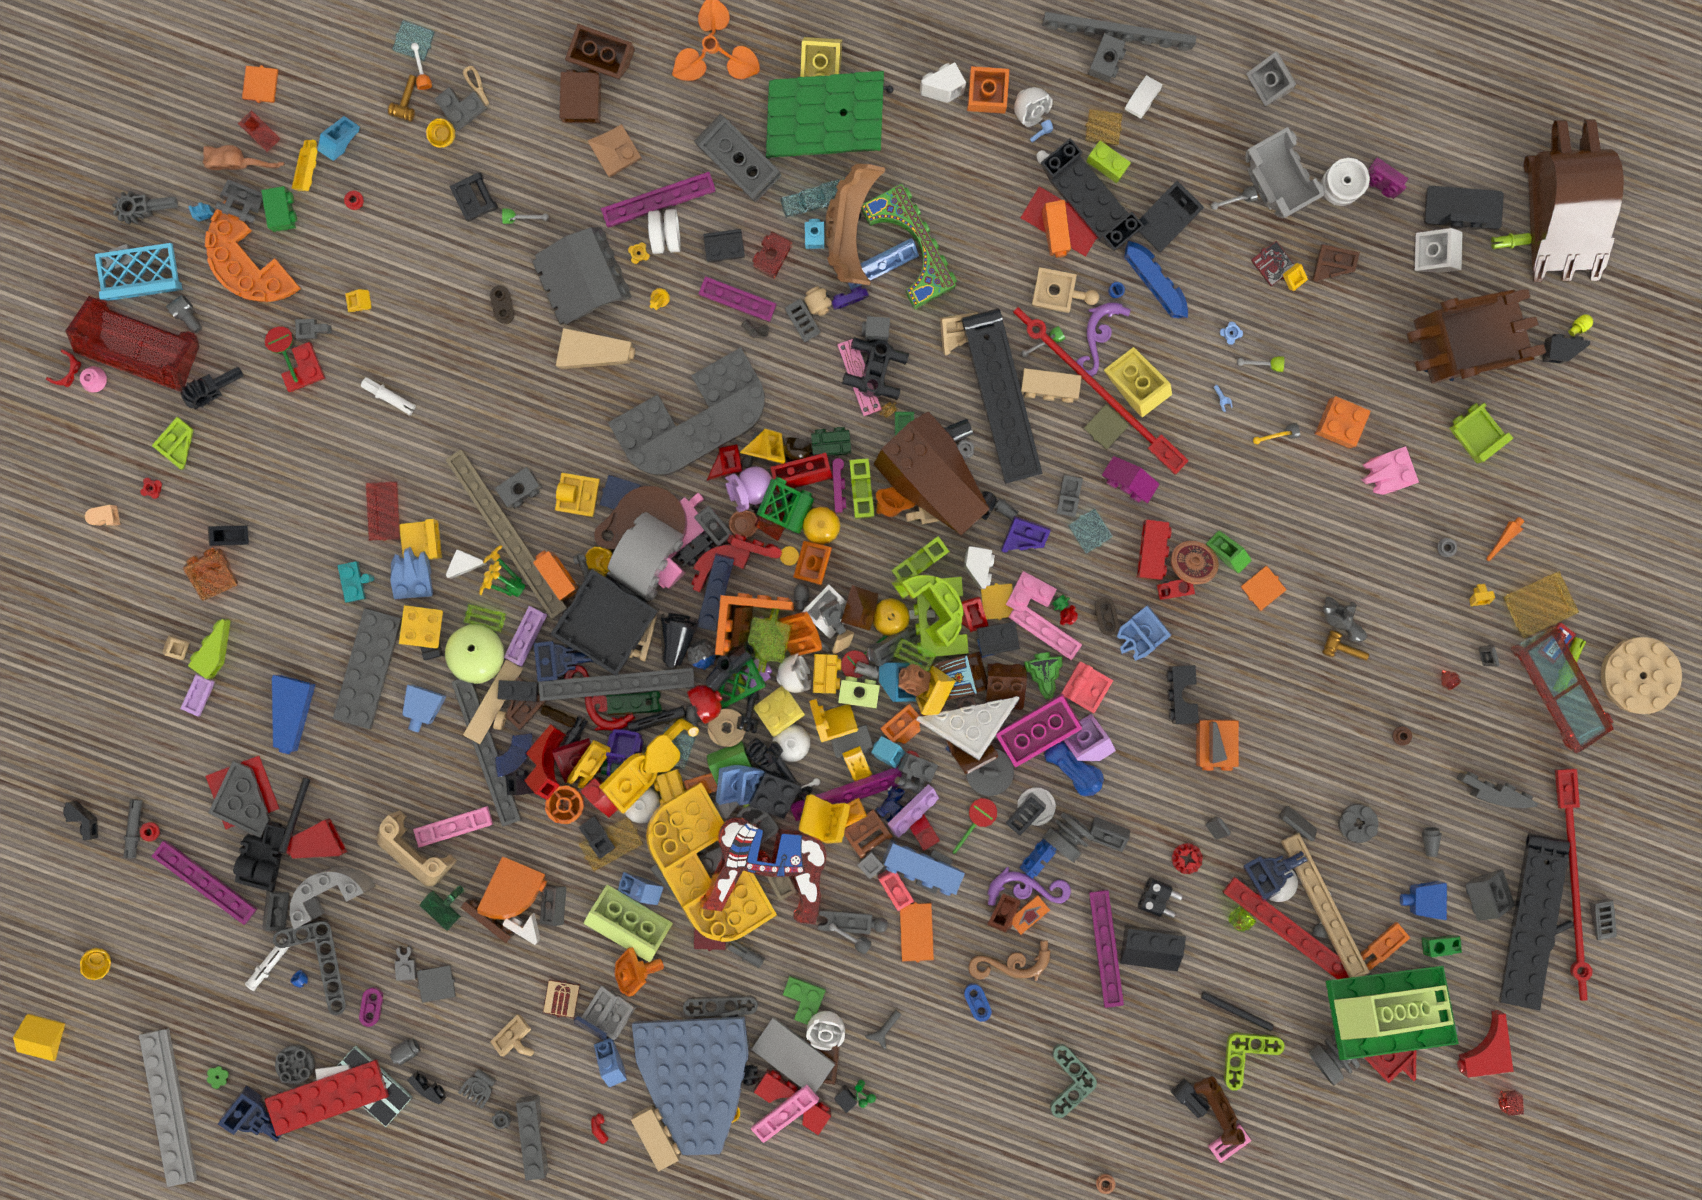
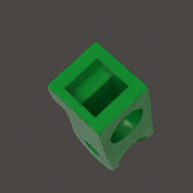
M1459 935L1421 937L1423 955L1431 958L1462 952L1461 937Z

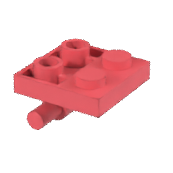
M1079 661L1060 694L1063 693L1066 698L1094 714L1113 680Z

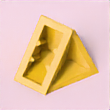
M764 428L739 453L784 464L785 455L782 433Z

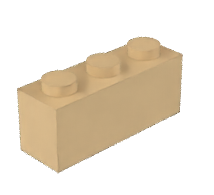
M1024 368L1020 388L1025 398L1042 396L1043 400L1054 401V398L1062 399L1064 403H1073V401L1079 399L1081 375Z
M653 1104L634 1114L631 1121L659 1172L679 1161L681 1151L677 1144L673 1142L672 1134L667 1125L665 1126L661 1120L663 1117L660 1111Z

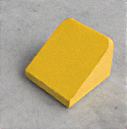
M357 289L345 293L348 312L371 309L368 290Z

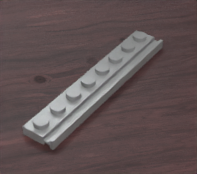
M166 1028L141 1033L139 1039L167 1187L195 1182L197 1175L170 1030Z

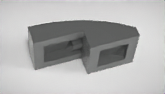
M1063 475L1057 514L1076 517L1083 481L1082 477Z

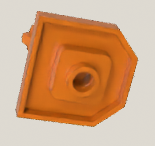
M628 948L615 962L614 975L620 992L628 997L633 996L646 983L647 975L663 970L664 965L661 959L647 963L643 961L638 962L634 948Z

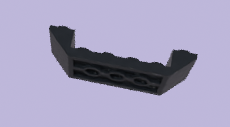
M1069 138L1045 158L1041 165L1051 184L1094 233L1097 239L1115 251L1141 230L1144 225L1133 212L1128 213L1082 159L1081 155L1083 152Z

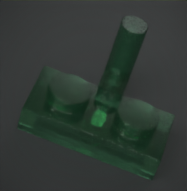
M458 886L445 900L432 890L419 906L448 931L461 917L450 907V904L463 893L464 889Z

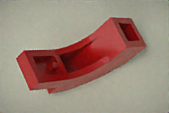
M723 545L704 553L693 568L700 571L699 575L695 574L691 585H694L693 590L702 592L711 572L716 553L733 557V565L745 569L751 551L732 545Z

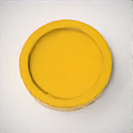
M791 546L782 549L780 557L782 563L788 566L794 565L799 559L798 551Z

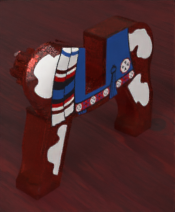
M739 817L727 820L718 832V842L722 852L721 861L712 876L708 891L701 897V907L707 910L722 912L743 871L769 877L792 876L800 898L793 917L796 922L816 925L821 901L820 876L826 863V850L822 842L801 831L778 829L771 859L766 851L759 850L763 833L760 826Z

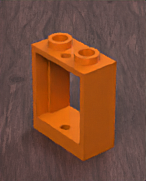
M544 550L535 557L534 565L559 600L566 601L577 593L579 586L554 552H546Z

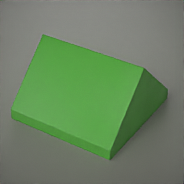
M743 741L707 755L708 766L717 785L719 768L733 765L752 767L749 757L745 752Z

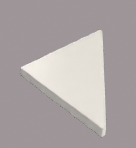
M1016 696L976 706L972 705L956 710L943 711L937 715L919 716L916 720L980 760L1019 701V697Z

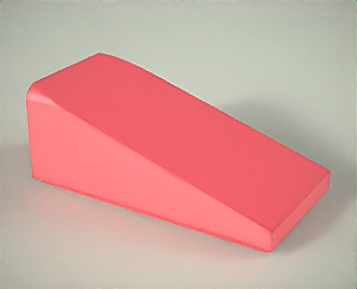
M886 870L877 876L897 911L914 902L898 873L895 874Z

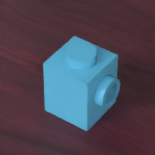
M809 219V222H805L806 249H825L824 222H820V219Z
M881 736L879 741L875 742L872 754L878 760L896 769L905 751L900 745Z

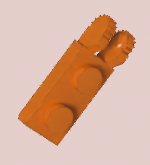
M1397 922L1360 953L1363 960L1372 953L1375 956L1366 964L1368 970L1385 961L1410 939V936Z

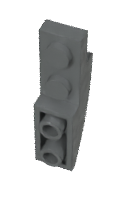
M1467 772V774L1459 773L1457 780L1473 788L1471 796L1485 802L1512 808H1531L1538 805L1537 802L1532 800L1533 796L1522 792V794L1516 792V787L1505 783V785L1497 784L1496 786L1488 781L1483 783L1478 780L1479 777L1471 772Z

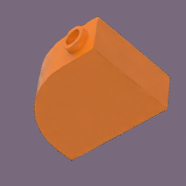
M502 856L477 908L478 914L493 919H508L523 913L535 901L539 891L543 892L547 883L545 881V874Z

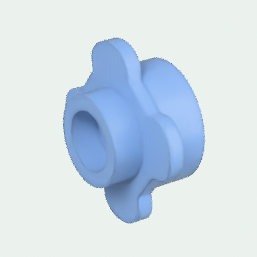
M1229 322L1225 329L1220 330V335L1224 336L1227 343L1232 345L1237 338L1243 336V331L1240 330L1235 322Z

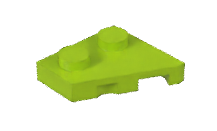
M176 417L152 446L179 469L183 470L186 465L194 429L180 417Z

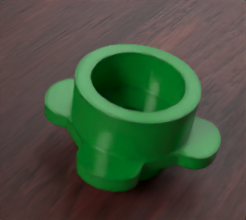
M1064 594L1059 596L1052 602V605L1055 607L1053 610L1059 609L1062 611L1069 605L1067 601L1070 598H1066Z

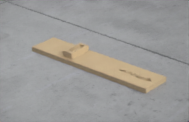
M506 659L463 736L481 744L505 701L497 699L499 680L516 681L523 668Z

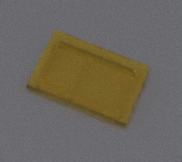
M1560 571L1503 596L1522 638H1526L1579 613Z

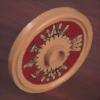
M1198 541L1182 542L1176 546L1171 555V566L1179 578L1188 583H1207L1215 577L1218 571V558L1214 551L1204 543Z

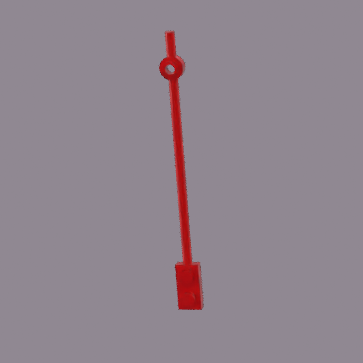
M1019 307L1013 311L1027 325L1026 332L1030 338L1041 339L1151 443L1147 449L1174 475L1183 468L1189 460L1162 434L1157 438L1154 437L1046 334V325L1042 320H1032ZM1033 327H1038L1039 332L1034 333L1032 330Z
M1575 768L1555 770L1558 808H1565L1567 840L1570 842L1568 855L1576 962L1571 965L1570 972L1578 980L1579 1000L1586 1001L1588 1000L1586 981L1591 978L1593 971L1584 958L1573 814V808L1580 807L1578 775ZM1581 967L1582 972L1578 973V968Z

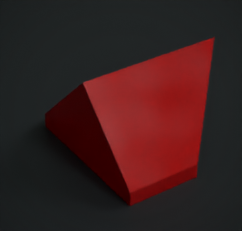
M738 444L719 448V453L706 481L727 477L732 474L738 475L743 471Z
M980 596L961 602L963 606L962 625L968 628L970 632L976 631L978 628L988 627Z

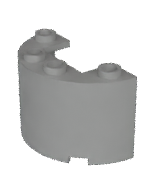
M1289 127L1249 148L1245 154L1246 162H1250V168L1247 170L1257 193L1269 210L1272 208L1276 210L1274 213L1279 218H1285L1325 195L1322 183L1317 181L1316 178L1312 181L1309 180L1310 175L1302 167L1299 154L1292 149L1297 144V138Z
M644 512L634 521L635 526L630 528V530L627 529L610 559L607 569L611 572H608L607 576L643 599L652 601L658 592L656 590L660 579L658 575L660 571L666 568L669 554L678 552L681 549L684 535L649 513Z
M348 866L331 867L310 876L298 886L291 899L290 920L293 928L296 929L325 913L316 897L317 895L338 885L347 902L375 887L374 882L364 872Z

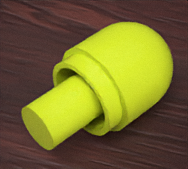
M1587 314L1581 315L1574 321L1568 333L1571 336H1575L1577 333L1582 334L1592 327L1593 318Z

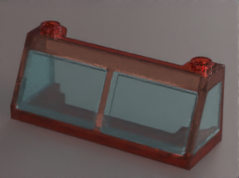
M1552 626L1510 649L1514 656H1517L1521 661V666L1528 673L1560 730V735L1565 738L1562 740L1565 747L1577 754L1614 730L1611 725L1614 722L1608 713L1605 714L1564 641L1566 639L1565 634L1561 629Z

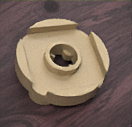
M721 709L719 716L708 723V734L711 740L718 745L726 747L738 744L746 733L743 729H737L738 717L742 715L734 709ZM727 722V724L730 723L732 725L730 733L722 731L723 723Z

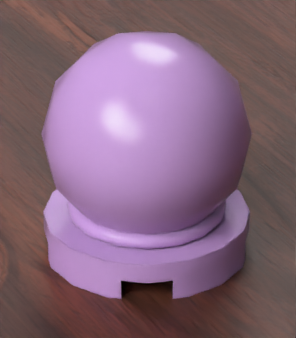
M750 467L742 471L739 477L735 474L725 477L729 481L725 483L731 502L735 500L738 505L736 510L743 512L749 509V504H761L769 483L773 479L764 468Z

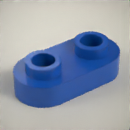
M976 983L967 985L964 990V996L973 1017L980 1022L988 1020L992 1011L982 987ZM971 990H976L977 994L972 996L970 992ZM983 1007L985 1011L984 1013H979L978 1009Z

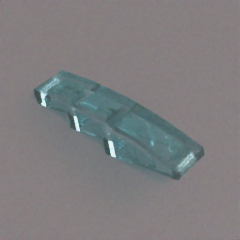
M845 178L822 183L818 187L782 197L780 201L785 217L829 206L830 200L836 196L838 191L836 187L839 181Z

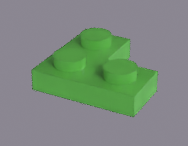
M789 976L783 995L800 1001L794 1020L808 1025L811 1017L818 1012L826 989Z

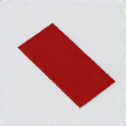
M1039 186L1022 214L1021 219L1045 232L1041 212L1045 203L1062 199ZM1065 202L1070 246L1073 250L1086 257L1097 237L1073 208Z

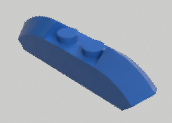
M1127 241L1124 258L1172 318H1188V306L1180 287L1174 289L1173 282L1168 277H1164L1159 264L1152 261L1155 255L1146 247Z

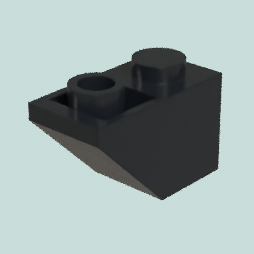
M1553 334L1545 339L1546 353L1543 354L1542 362L1556 364L1568 362L1588 347L1590 341L1583 340L1584 337L1580 336L1564 338L1565 335Z

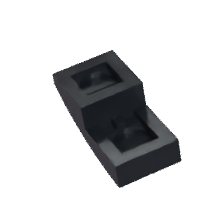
M593 816L578 827L599 859L616 848L596 816Z

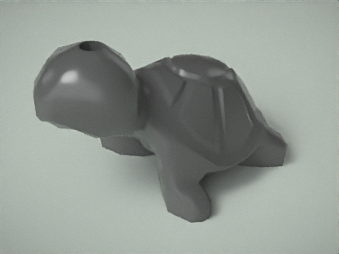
M1326 597L1323 611L1327 622L1335 628L1347 630L1348 638L1352 642L1366 640V632L1353 621L1357 607L1356 603L1351 602L1350 605L1344 607L1339 605L1333 598Z

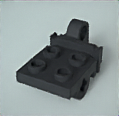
M274 821L267 823L263 838L250 834L243 838L240 844L243 846L239 849L241 853L233 869V873L236 875V883L270 892L275 889L282 856L278 850L286 830L285 827H282L281 823Z

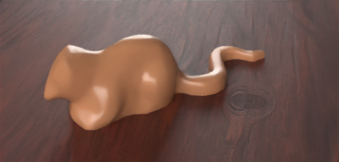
M224 145L219 148L204 146L203 164L210 170H241L246 168L247 165L274 169L285 166L284 162L268 163L254 158H244L242 151L234 145Z

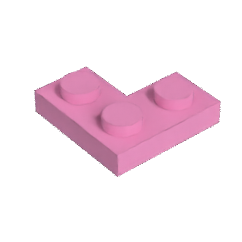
M1023 571L1006 605L1022 614L1030 599L1048 607L1057 589Z

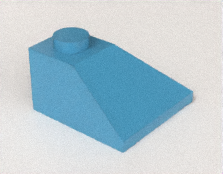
M889 662L879 666V683L893 702L916 701L917 696L907 693L904 689L898 687L899 673L903 668L911 664L922 668V663Z

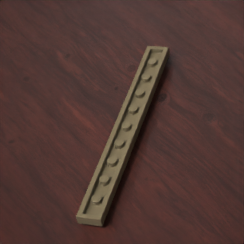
M460 449L445 459L550 618L553 619L564 612L568 607L564 601L557 598L533 563L536 559L464 451Z

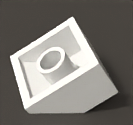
M1448 228L1416 233V272H1451L1461 270V231Z

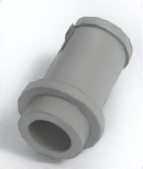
M860 661L857 662L854 673L870 677V680L877 679L879 668L876 665L873 667Z

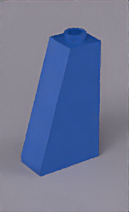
M277 674L272 676L273 747L279 748L281 753L290 754L291 752L298 751L316 684Z

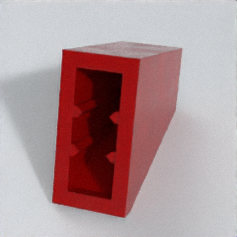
M329 818L291 837L286 853L289 856L291 855L293 859L340 856L347 853V850Z

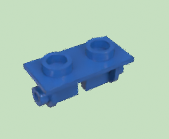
M1043 838L1036 844L1032 853L1023 860L1019 868L1032 879L1034 876L1037 877L1045 867L1040 863L1041 860L1048 863L1056 854V848Z

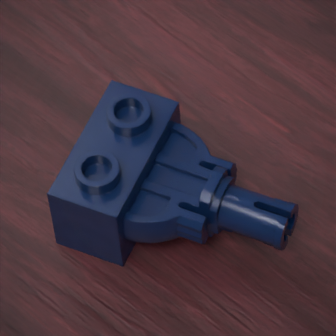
M553 641L533 643L537 682L557 680V677L564 675L569 670H575V666L568 667V665L593 663L590 658H584L587 655L582 652L566 653L567 651H574L571 647L566 648L560 644H553Z
M1302 851L1284 860L1282 855L1277 858L1262 859L1260 856L1245 864L1243 869L1264 902L1279 894L1287 879L1294 876L1290 871L1308 862L1306 857H1303L1304 853Z
M247 1085L218 1122L219 1126L233 1135L237 1130L252 1132L255 1135L263 1132L275 1140V1142L282 1136H276L273 1124L270 1122V1115L266 1112L265 1106L260 1101L262 1096Z

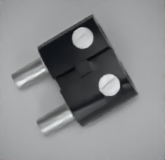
M1150 877L1144 887L1145 892L1141 895L1138 902V909L1158 917L1166 915L1174 918L1175 912L1166 909L1167 905L1165 903L1170 897L1181 900L1183 895L1173 891L1171 885Z

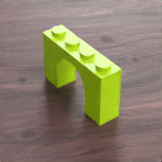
M962 577L941 578L949 583L959 596H963ZM922 593L916 597L917 604H913L914 616H918L919 623H915L916 635H920V642L917 643L918 654H922V658L969 653L967 634L958 635L948 647L935 646L925 632V629L929 627L927 611L930 604Z

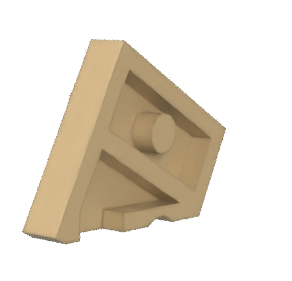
M977 312L940 318L944 355H949L951 350L967 342L962 318L978 314Z

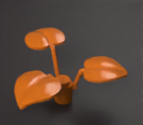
M706 0L699 11L698 23L702 30H712V32L702 41L704 49H702L701 56L692 48L683 49L677 55L672 72L675 78L683 81H694L701 78L707 69L705 62L702 61L706 52L715 54L718 51L730 58L727 62V70L732 77L747 79L760 72L759 61L749 48L737 46L734 48L732 55L720 48V44L714 37L716 30H723L727 27L730 15L727 8L719 0Z

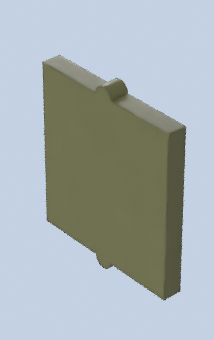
M1106 404L1084 427V430L1093 437L1094 441L1100 443L1107 450L1129 424L1120 417L1119 413H1116Z

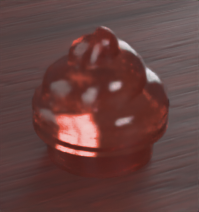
M1443 670L1441 685L1448 690H1452L1461 683L1460 676L1456 672Z

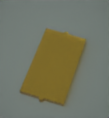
M628 817L604 829L616 848L601 859L593 851L587 839L579 843L585 855L584 859L589 862L593 871L643 845L637 833L638 829L634 827Z

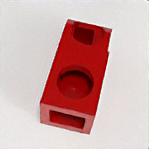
M1182 579L1156 585L1159 600L1195 594L1193 584Z

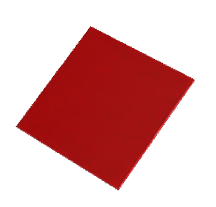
M260 756L240 762L253 768L268 813L278 810L279 806ZM230 767L205 776L214 799ZM222 820L225 830L234 827V825Z

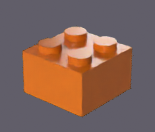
M971 66L967 111L1005 114L1008 98L1009 69Z
M1334 396L1329 399L1315 434L1349 449L1356 447L1371 411Z

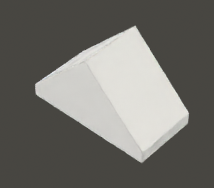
M456 550L446 576L452 579L487 565V563H483L484 560L471 554Z

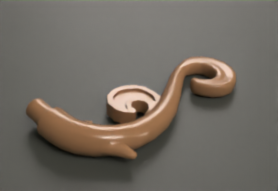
M1048 940L1040 941L1041 950H1039V955L1034 959L1037 962L1028 969L1015 968L1016 963L1023 967L1026 963V958L1022 953L1014 952L1009 955L1007 965L987 956H975L969 962V972L975 979H985L990 974L991 968L987 966V969L984 971L977 969V964L985 961L1007 975L1016 978H1031L1034 976L1035 981H1037L1050 960Z

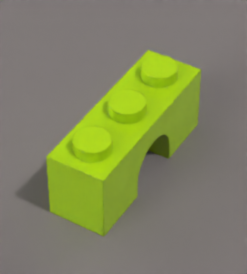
M869 458L849 460L855 519L874 518Z
M938 536L892 569L891 572L896 579L919 575L950 551Z

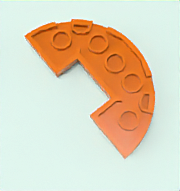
M218 209L214 212L205 236L207 261L214 276L225 288L244 299L256 302L282 300L301 289L277 259L274 258L260 270L238 243L252 232L245 222L240 221L238 217L231 214H223Z

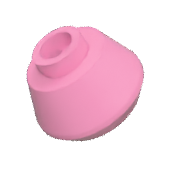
M91 366L81 372L80 382L85 390L99 392L105 387L107 377L101 368Z

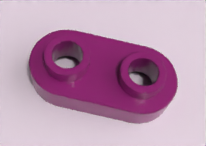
M370 987L362 996L359 1020L366 1027L375 1025L380 1019L383 992L377 987ZM372 993L376 994V1000L371 998ZM369 1012L373 1014L372 1019L368 1017Z

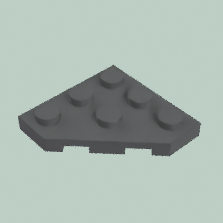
M234 760L208 814L261 838L264 835L266 824L271 820L253 768Z

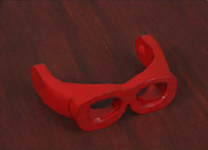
M61 349L60 352L66 354L70 359V371L61 380L55 381L49 377H46V380L59 386L69 387L74 381V374L81 367V362L73 354Z

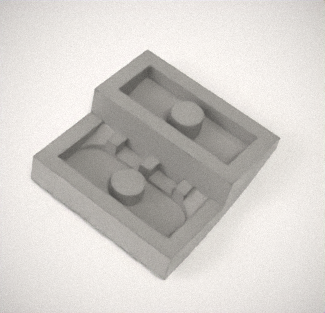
M601 986L581 1018L607 1033L606 1035L612 1040H616L636 1009V1006L610 989Z

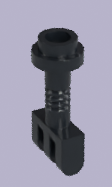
M759 691L745 697L748 699L745 716L738 717L737 729H743L746 732L750 730L754 734L757 732L759 720L752 718L755 700L760 698Z

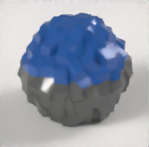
M707 639L694 642L688 648V661L694 667L706 670L716 660V646Z

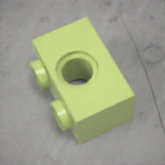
M846 676V680L842 679L838 703L877 708L880 685H877L875 680L865 679L863 683L857 682L855 677ZM858 686L863 687L865 690V694L862 697L854 695V689Z

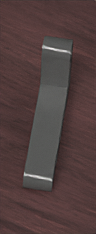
M317 920L305 923L296 929L291 926L277 930L273 936V943L278 948L315 941L328 1010L333 1015L342 1014L346 1008V1002L330 923L326 920ZM318 925H326L328 928L325 934L317 933L316 928ZM299 929H305L308 935L306 938L300 939L297 937L296 932ZM283 933L287 935L288 940L285 943H279L276 937ZM322 944H329L331 950L328 953L321 952L320 946ZM328 962L335 965V969L331 972H327L323 968ZM332 981L337 982L339 985L335 991H331L327 987ZM333 1001H340L342 1007L338 1010L331 1007Z

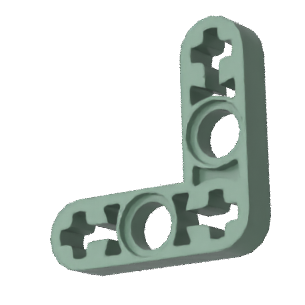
M1058 1044L1053 1048V1057L1074 1080L1050 1105L1052 1114L1057 1118H1063L1096 1088L1097 1081L1094 1075L1066 1045ZM1058 1050H1066L1064 1053L1069 1059L1067 1062L1062 1056L1057 1057L1059 1055ZM1072 1063L1080 1065L1078 1072L1073 1073L1069 1070ZM1082 1073L1088 1080L1091 1078L1092 1084L1090 1086L1087 1084L1084 1086V1080L1079 1077ZM1071 1090L1078 1091L1079 1096L1077 1099L1071 1100L1068 1098ZM1065 1097L1066 1100H1067V1102L1070 1103V1105L1068 1106L1067 1103H1065V1104L1062 1106L1063 1111L1060 1112V1111L1058 1110V1111L1056 1112V1107H1055V1106H1056L1057 1104H1058L1059 1106H1061V1105L1064 1103V1100H1063L1062 1098Z

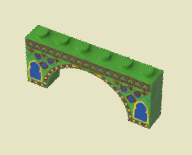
M900 184L862 204L861 211L869 226L877 223L896 224L907 230L917 241L922 253L923 267L917 281L906 289V295L915 310L955 289V282L957 280L952 271L949 273L946 267L948 263L944 255L940 256L937 251L939 246L934 238L931 239L928 232H930L927 223L921 221L919 217L921 212L918 206L912 204L910 200L912 195L907 187L904 189L903 185Z

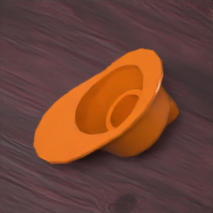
M894 487L880 489L876 492L877 514L895 517L902 510L915 506V503L898 493Z

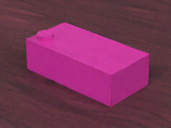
M1062 693L1003 727L996 736L1016 768L1080 731L1082 724Z

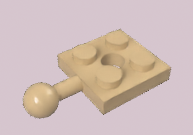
M1039 267L1031 306L1069 313L1072 298L1082 299L1088 305H1095L1099 301V294L1095 290H1088L1086 293L1074 290L1077 274ZM1052 285L1057 286L1059 294H1050L1049 287Z

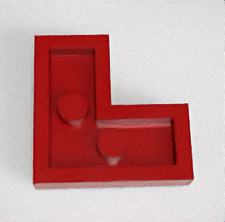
M307 342L292 349L298 367L294 368L298 381L294 382L290 370L281 374L288 392H293L325 379L312 343Z

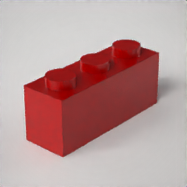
M826 453L770 467L773 479L775 480L776 477L787 481L785 485L791 488L833 478ZM776 485L775 488L779 492V487Z
M1143 521L1137 578L1162 580L1163 576H1166L1167 565H1164L1165 557L1168 558L1169 555L1167 538L1170 539L1172 532L1169 522Z

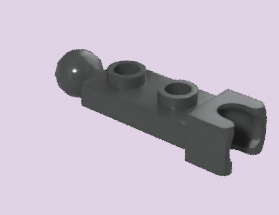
M819 909V915L826 917L828 921L826 923H819L818 930L831 931L829 929L831 923H834L840 930L849 933L870 934L871 928H874L879 933H883L888 929V922L885 918L881 917L873 921L872 914Z

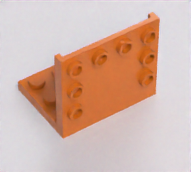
M738 593L737 597L721 595L715 655H728V651H732L733 646H731L730 632L733 631L734 620H732L733 605L794 611V603L786 597H777V600H771L772 597L766 595H757V599L752 598L753 595Z

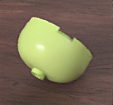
M476 624L467 625L455 631L449 638L445 648V660L451 672L458 679L474 684L486 682L496 676L501 670L505 656L504 646L498 635L490 628ZM473 646L475 650L471 652L469 647Z

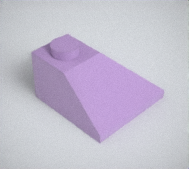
M1092 714L1080 720L1082 724L1080 731L1063 740L1078 761H1100L1116 751L1110 738Z

